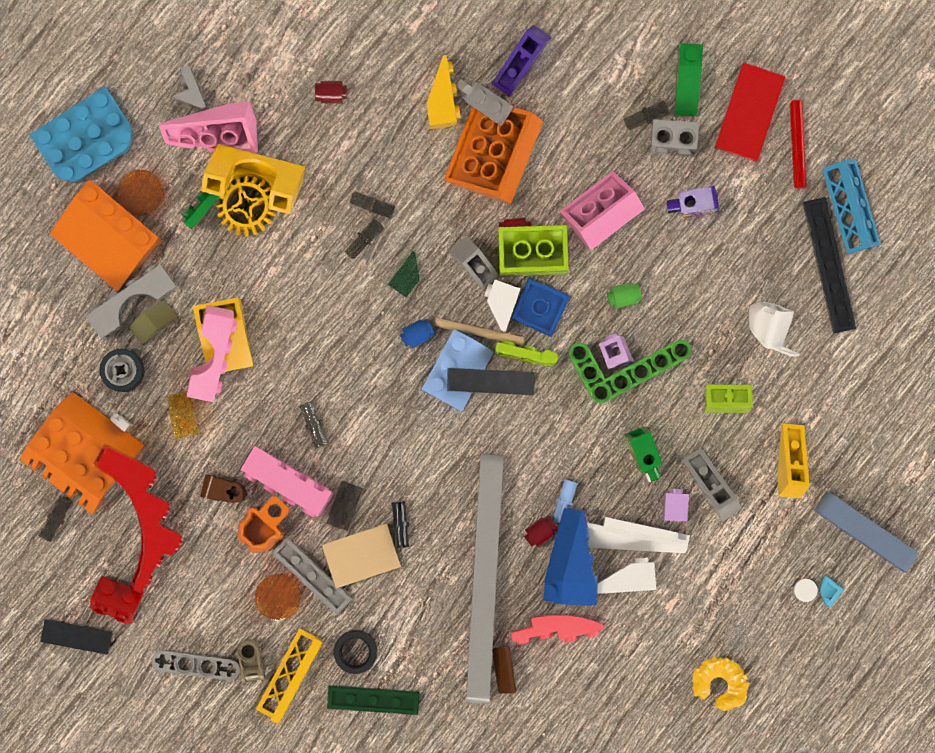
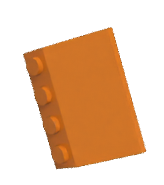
M472 107L444 181L487 198L511 205L543 121L532 112L513 108L500 126Z
M90 179L75 195L50 232V235L116 291H120L162 242L159 237Z

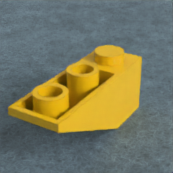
M447 55L442 57L427 101L430 130L457 126V119L461 118L459 105L454 106L453 97H457L456 84H451L450 75H453L454 71L452 61H447Z

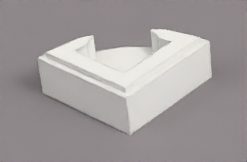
M117 412L110 418L124 432H129L133 427L129 421Z

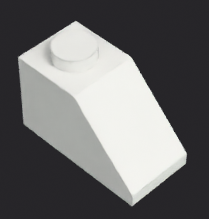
M494 280L493 285L488 284L484 296L488 297L487 304L500 331L505 333L520 288Z

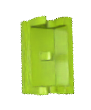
M706 384L704 391V413H750L753 407L752 385Z

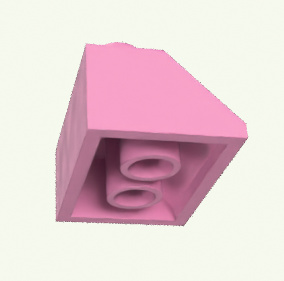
M612 171L559 212L580 240L592 250L645 208L636 192Z

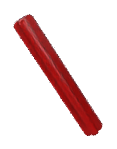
M792 100L790 102L793 182L795 189H804L807 186L803 102L802 100Z

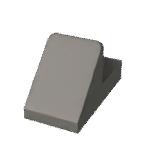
M187 65L180 68L183 74L179 76L184 89H189L172 97L175 101L197 110H208L190 66Z

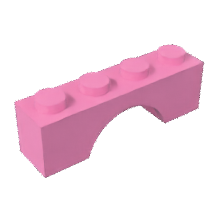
M206 306L201 335L211 342L215 352L207 363L192 367L187 397L214 402L215 395H220L222 382L219 381L220 374H225L227 361H224L225 353L230 354L232 345L229 335L230 332L235 333L237 320L233 319L234 311Z

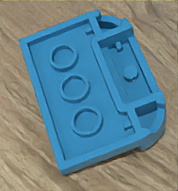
M104 86L29 135L52 169V172L59 179L69 183H81L86 180V177L120 155H126L130 151L129 148L133 142L134 131L106 86Z

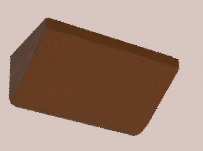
M495 647L492 649L498 692L501 694H514L516 686L510 647Z

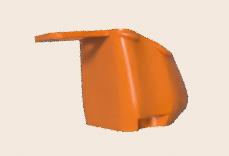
M275 496L271 497L261 509L250 507L246 515L239 521L238 541L247 544L249 551L252 553L270 550L284 536V532L278 524L289 513V508ZM272 504H278L282 509L281 515L277 518L271 517L268 513V508Z

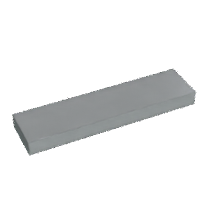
M288 536L271 552L336 615L353 599L342 587L335 589L332 578Z

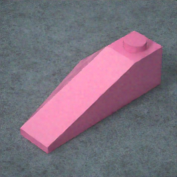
M251 102L230 103L159 124L165 144L191 149L196 146L207 148V151L214 152L217 144L255 154L258 152L257 125Z

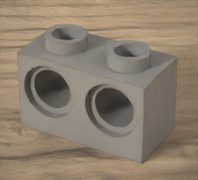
M654 119L651 125L650 150H655L656 154L662 155L669 154V151L678 152L680 156H691V153H695L697 150L699 122ZM657 134H667L669 141L661 143L657 139ZM687 134L690 136L691 143L683 144L680 141V135Z

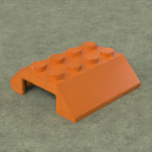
M72 392L52 411L26 446L20 461L26 466L32 463L30 469L34 472L40 468L42 463L45 464L46 468L42 478L47 480L50 477L48 482L62 493H66L69 489L67 496L70 499L77 494L78 490L81 491L83 494L79 499L78 505L83 507L87 503L85 510L93 515L104 502V496L116 482L93 464L104 443L135 459L145 445L128 432L121 430L108 417Z

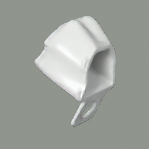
M769 302L752 304L749 308V328L765 348L773 349L792 357L799 356L800 353L783 347L794 311Z

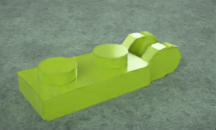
M502 340V343L497 342L494 352L498 356L545 367L555 366L558 362L557 360H559L558 354L554 351L545 350L541 353L537 352L535 347L524 346V348L516 347L515 343Z

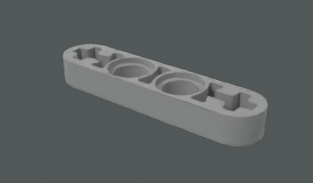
M160 650L152 657L153 667L161 672L222 680H233L240 675L239 662L230 658ZM163 654L165 659L173 660V655L177 656L174 662L175 669H171L173 665L171 663H166L161 667L160 662H157V658H160ZM182 657H187L191 660L190 669L183 670L180 668L179 661ZM205 660H210L214 664V670L211 673H205L202 670L201 665ZM218 661L222 662L220 667H228L232 663L233 668H236L237 671L229 676L228 671L220 670V675H217Z

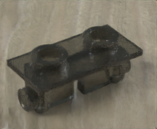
M341 481L326 524L348 531L363 488Z

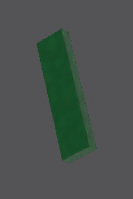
M329 685L327 709L418 715L420 691Z

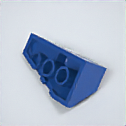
M571 508L563 509L545 575L544 601L563 605L596 606L598 580L597 575L593 574L591 564L594 559L593 554L589 553L587 541L590 537L585 511Z

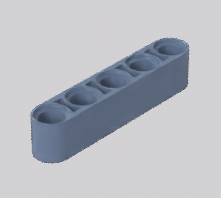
M827 491L814 509L824 519L904 573L908 572L919 555L914 549Z

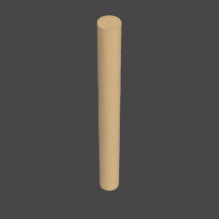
M440 318L435 320V327L448 330L455 329L462 333L498 341L506 340L523 346L524 337Z

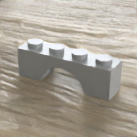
M156 264L145 270L143 277L140 279L136 277L126 284L127 288L121 292L119 290L113 292L107 297V302L102 305L98 303L88 310L89 314L85 317L101 339L106 340L123 328L122 313L125 306L132 299L139 296H150L161 302L179 289L161 264L158 266Z

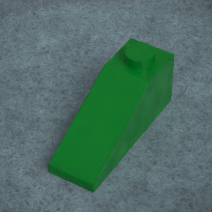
M680 43L678 47L675 116L697 117L703 44Z

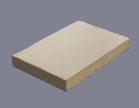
M387 524L321 545L335 589L401 567Z

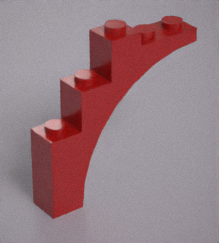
M104 443L93 464L96 468L112 477L125 490L137 513L141 531V551L130 585L133 590L142 593L144 588L147 589L152 581L151 574L154 569H158L163 561L162 554L165 553L172 557L174 552H178L182 545V536L178 531L160 523L161 520H165L170 508H168L169 503L165 499L147 491L148 487L151 488L157 478L154 468Z

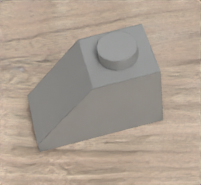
M466 236L449 251L458 264L482 290L500 276L480 249Z

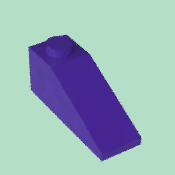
M535 25L528 28L491 84L510 97L540 57L552 37Z

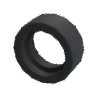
M362 630L345 632L338 638L334 646L336 664L341 670L349 674L366 672L373 666L377 658L375 640L370 634ZM353 638L363 640L369 648L367 660L360 665L347 663L342 655L344 644Z

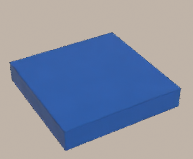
M528 278L510 319L552 337L570 296Z

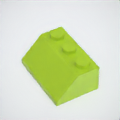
M567 225L498 227L500 277L568 274Z

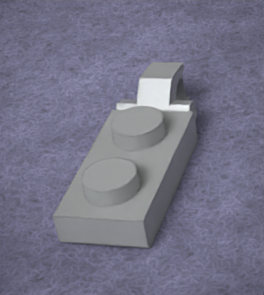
M460 79L456 84V87L465 93L462 97L466 100L465 102L500 126L514 108L479 83L473 81L469 85Z

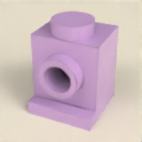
M612 334L605 337V341L599 344L608 369L616 371L635 363L623 336ZM620 348L621 353L616 356L615 350Z

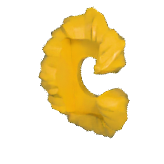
M714 656L703 661L699 668H695L692 686L694 696L700 697L701 700L707 699L710 695L711 681L714 678L721 677L727 681L728 688L724 694L715 698V708L727 711L742 706L745 703L749 682L746 681L747 676L739 664L728 658L720 657L716 659Z

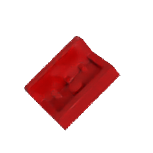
M101 576L91 596L90 608L99 615L106 614L114 617L120 623L127 622L132 624L144 592L139 593L128 585Z

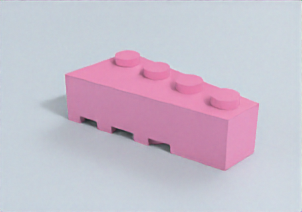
M254 446L241 468L245 472V478L254 483L257 480L265 484L263 486L264 489L272 494H275L277 491L284 496V501L293 506L295 504L303 507L302 511L313 518L315 515H322L335 493L257 446Z

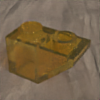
M187 391L167 396L175 439L182 440L200 435L201 431L193 400L191 397H187Z

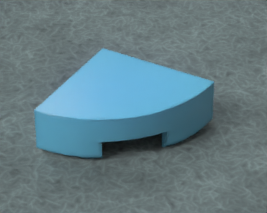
M824 575L820 584V594L824 603L831 607L844 589Z

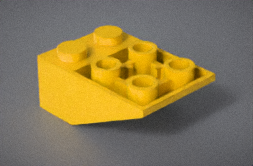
M237 297L193 306L205 362L207 363L215 352L211 342L201 335L204 314L208 305L234 311L233 319L237 320L235 333L230 332L229 335L232 345L230 354L225 353L224 361H227L225 372L252 367L253 361L241 300Z

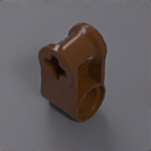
M205 474L200 497L228 503H238L245 499L246 488L243 484ZM236 487V491L239 492V496H235L233 498V494L230 493V490L235 489Z

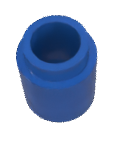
M420 319L402 328L403 333L400 334V337L405 347L410 345L413 349L430 340V337L435 335L428 319L423 321Z

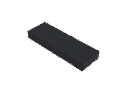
M45 619L40 642L108 655L113 632Z

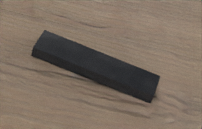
M447 368V391L534 395V372Z

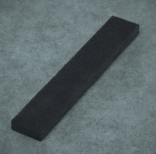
M822 197L805 201L802 205L833 334L856 329L826 198Z

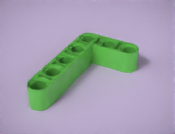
M678 340L606 379L586 344L580 342L573 344L569 349L568 356L591 400L596 404H602L686 360L691 355L692 348L687 341ZM676 345L685 347V356L679 357L675 354ZM580 347L585 351L583 359H576L573 356L575 348ZM658 355L666 359V365L662 368L656 366L654 362L655 357ZM637 366H642L646 369V376L644 378H638L635 375L634 370ZM591 367L595 370L596 376L594 379L585 378L583 374L585 368ZM620 376L626 380L625 388L619 389L615 386L614 380L616 377ZM602 387L606 390L605 399L599 400L595 397L594 391L596 388Z

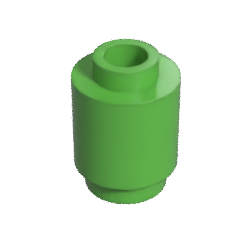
M631 282L610 287V292H607L608 303L613 305L615 309L636 305L637 302L642 300L638 283L633 284Z

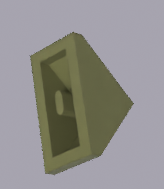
M162 300L144 310L129 326V329L140 343L144 345L179 317L169 304Z

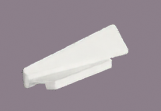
M604 517L602 526L587 523L590 537L587 541L589 548L685 553L690 535Z

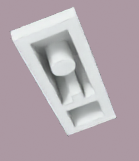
M635 558V563H629L598 581L597 594L656 590L654 562H649L648 558Z

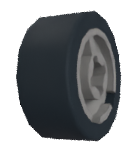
M115 349L103 357L100 363L99 374L102 382L108 388L117 392H128L141 384L145 367L142 359L136 353L127 349ZM124 366L126 374H119L118 369Z

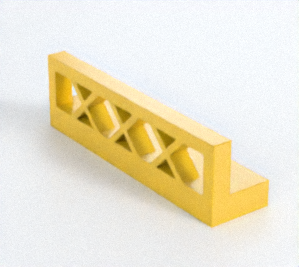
M299 628L256 710L271 717V721L277 724L280 723L323 644V640ZM303 635L312 640V643L308 650L300 652L297 642L300 636ZM296 648L297 653L291 655L293 649ZM298 656L300 666L297 670L289 672L286 662L289 658ZM283 668H285L286 673L280 675ZM295 673L293 679L291 680L290 675ZM287 676L289 682L287 690L278 692L275 684L277 679ZM272 688H274V692H275V693L269 695L270 692H271V690H272ZM284 694L280 701L279 695ZM276 696L278 706L273 713L264 708L263 705L266 699Z

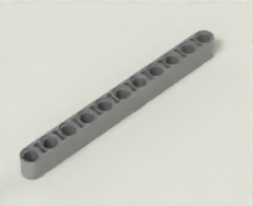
M481 454L466 703L489 704L504 455Z

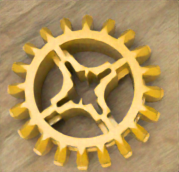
M247 175L244 176V182L242 183L240 178L236 177L235 181L237 184L233 185L231 182L229 184L230 189L226 190L225 196L218 198L223 203L216 204V208L223 211L217 213V216L219 218L226 217L222 220L221 224L225 226L230 223L227 229L229 232L236 228L237 236H240L242 230H244L245 237H249L250 230H252L256 236L258 235L256 228L260 227L265 232L266 228L263 224L266 222L268 225H272V221L268 219V216L276 217V213L268 209L270 198L268 194L271 192V187L264 189L266 182L263 180L257 185V177H253L251 183H249ZM245 189L256 190L263 197L259 199L257 197L249 198ZM239 192V201L237 204L232 205V208H229L231 198L235 193ZM244 198L249 204L253 203L249 206L250 216L244 208L241 210L244 207ZM265 204L263 214L255 221L254 213L256 209ZM243 214L246 216L249 224L238 223L230 215Z

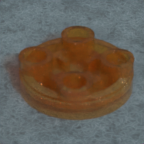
M138 169L130 171L121 179L117 195L119 202L128 212L143 216L152 213L160 206L164 198L162 183L156 175L150 171Z
M274 574L266 577L259 583L255 592V603L262 615L272 620H283L292 616L297 611L301 602L299 586L291 577L284 574Z

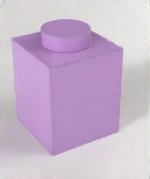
M669 489V493H664L662 520L687 522L689 494H683V489Z

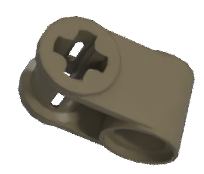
M253 639L244 640L238 648L242 685L257 680L265 682V668L259 643ZM251 645L255 650V654L252 656L245 655L243 647Z

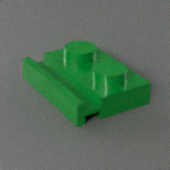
M200 191L196 197L198 201L193 206L189 205L181 214L183 216L181 221L190 229H193L220 196Z

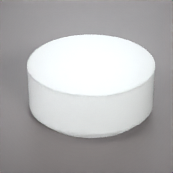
M800 579L795 583L793 589L795 597L803 602L812 601L818 591L816 584L809 579Z

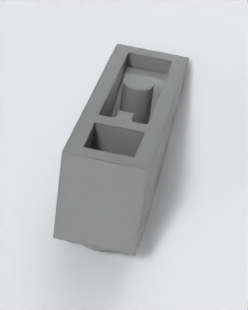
M701 448L682 459V462L721 521L726 520L741 510L737 497Z

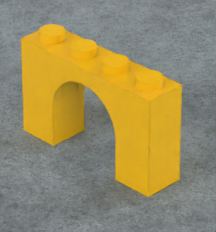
M217 144L204 171L201 191L224 197L229 184L236 177L241 178L245 175L252 178L257 177L272 187L268 209L290 214L303 183L305 166Z

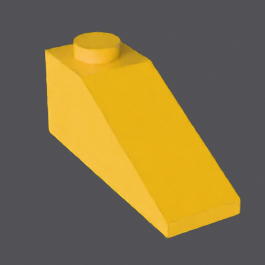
M785 423L781 425L777 472L778 493L781 497L801 498L810 487L804 425Z

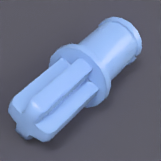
M564 479L559 499L556 498L558 503L552 519L554 523L560 524L563 509L570 508L574 504L572 500L578 483Z

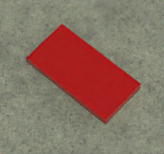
M744 62L742 63L714 147L715 149L754 162L758 161L786 76Z

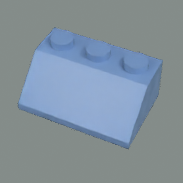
M454 329L429 374L422 391L462 412L472 392L447 391V368L485 370L494 352Z

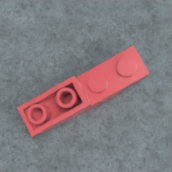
M548 614L530 617L531 627L510 632L512 641H517L518 645L531 642V637L540 636V639L553 637V632H557L559 640L564 639V642L568 643L578 640L577 636L586 634L587 638L598 636L600 631L604 630V626L602 623L581 616Z

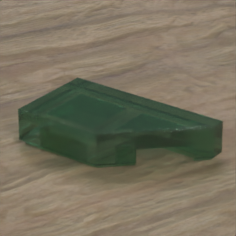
M414 251L411 252L388 284L405 298L409 296L420 281Z

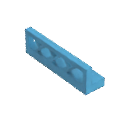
M856 159L844 160L822 168L847 255L880 246V239ZM839 168L841 175L838 183L833 180L830 172ZM840 190L846 192L847 200L845 205L839 202L838 195ZM846 212L853 215L854 220L851 226L845 223L844 217ZM853 233L859 236L861 246L853 248L850 240Z

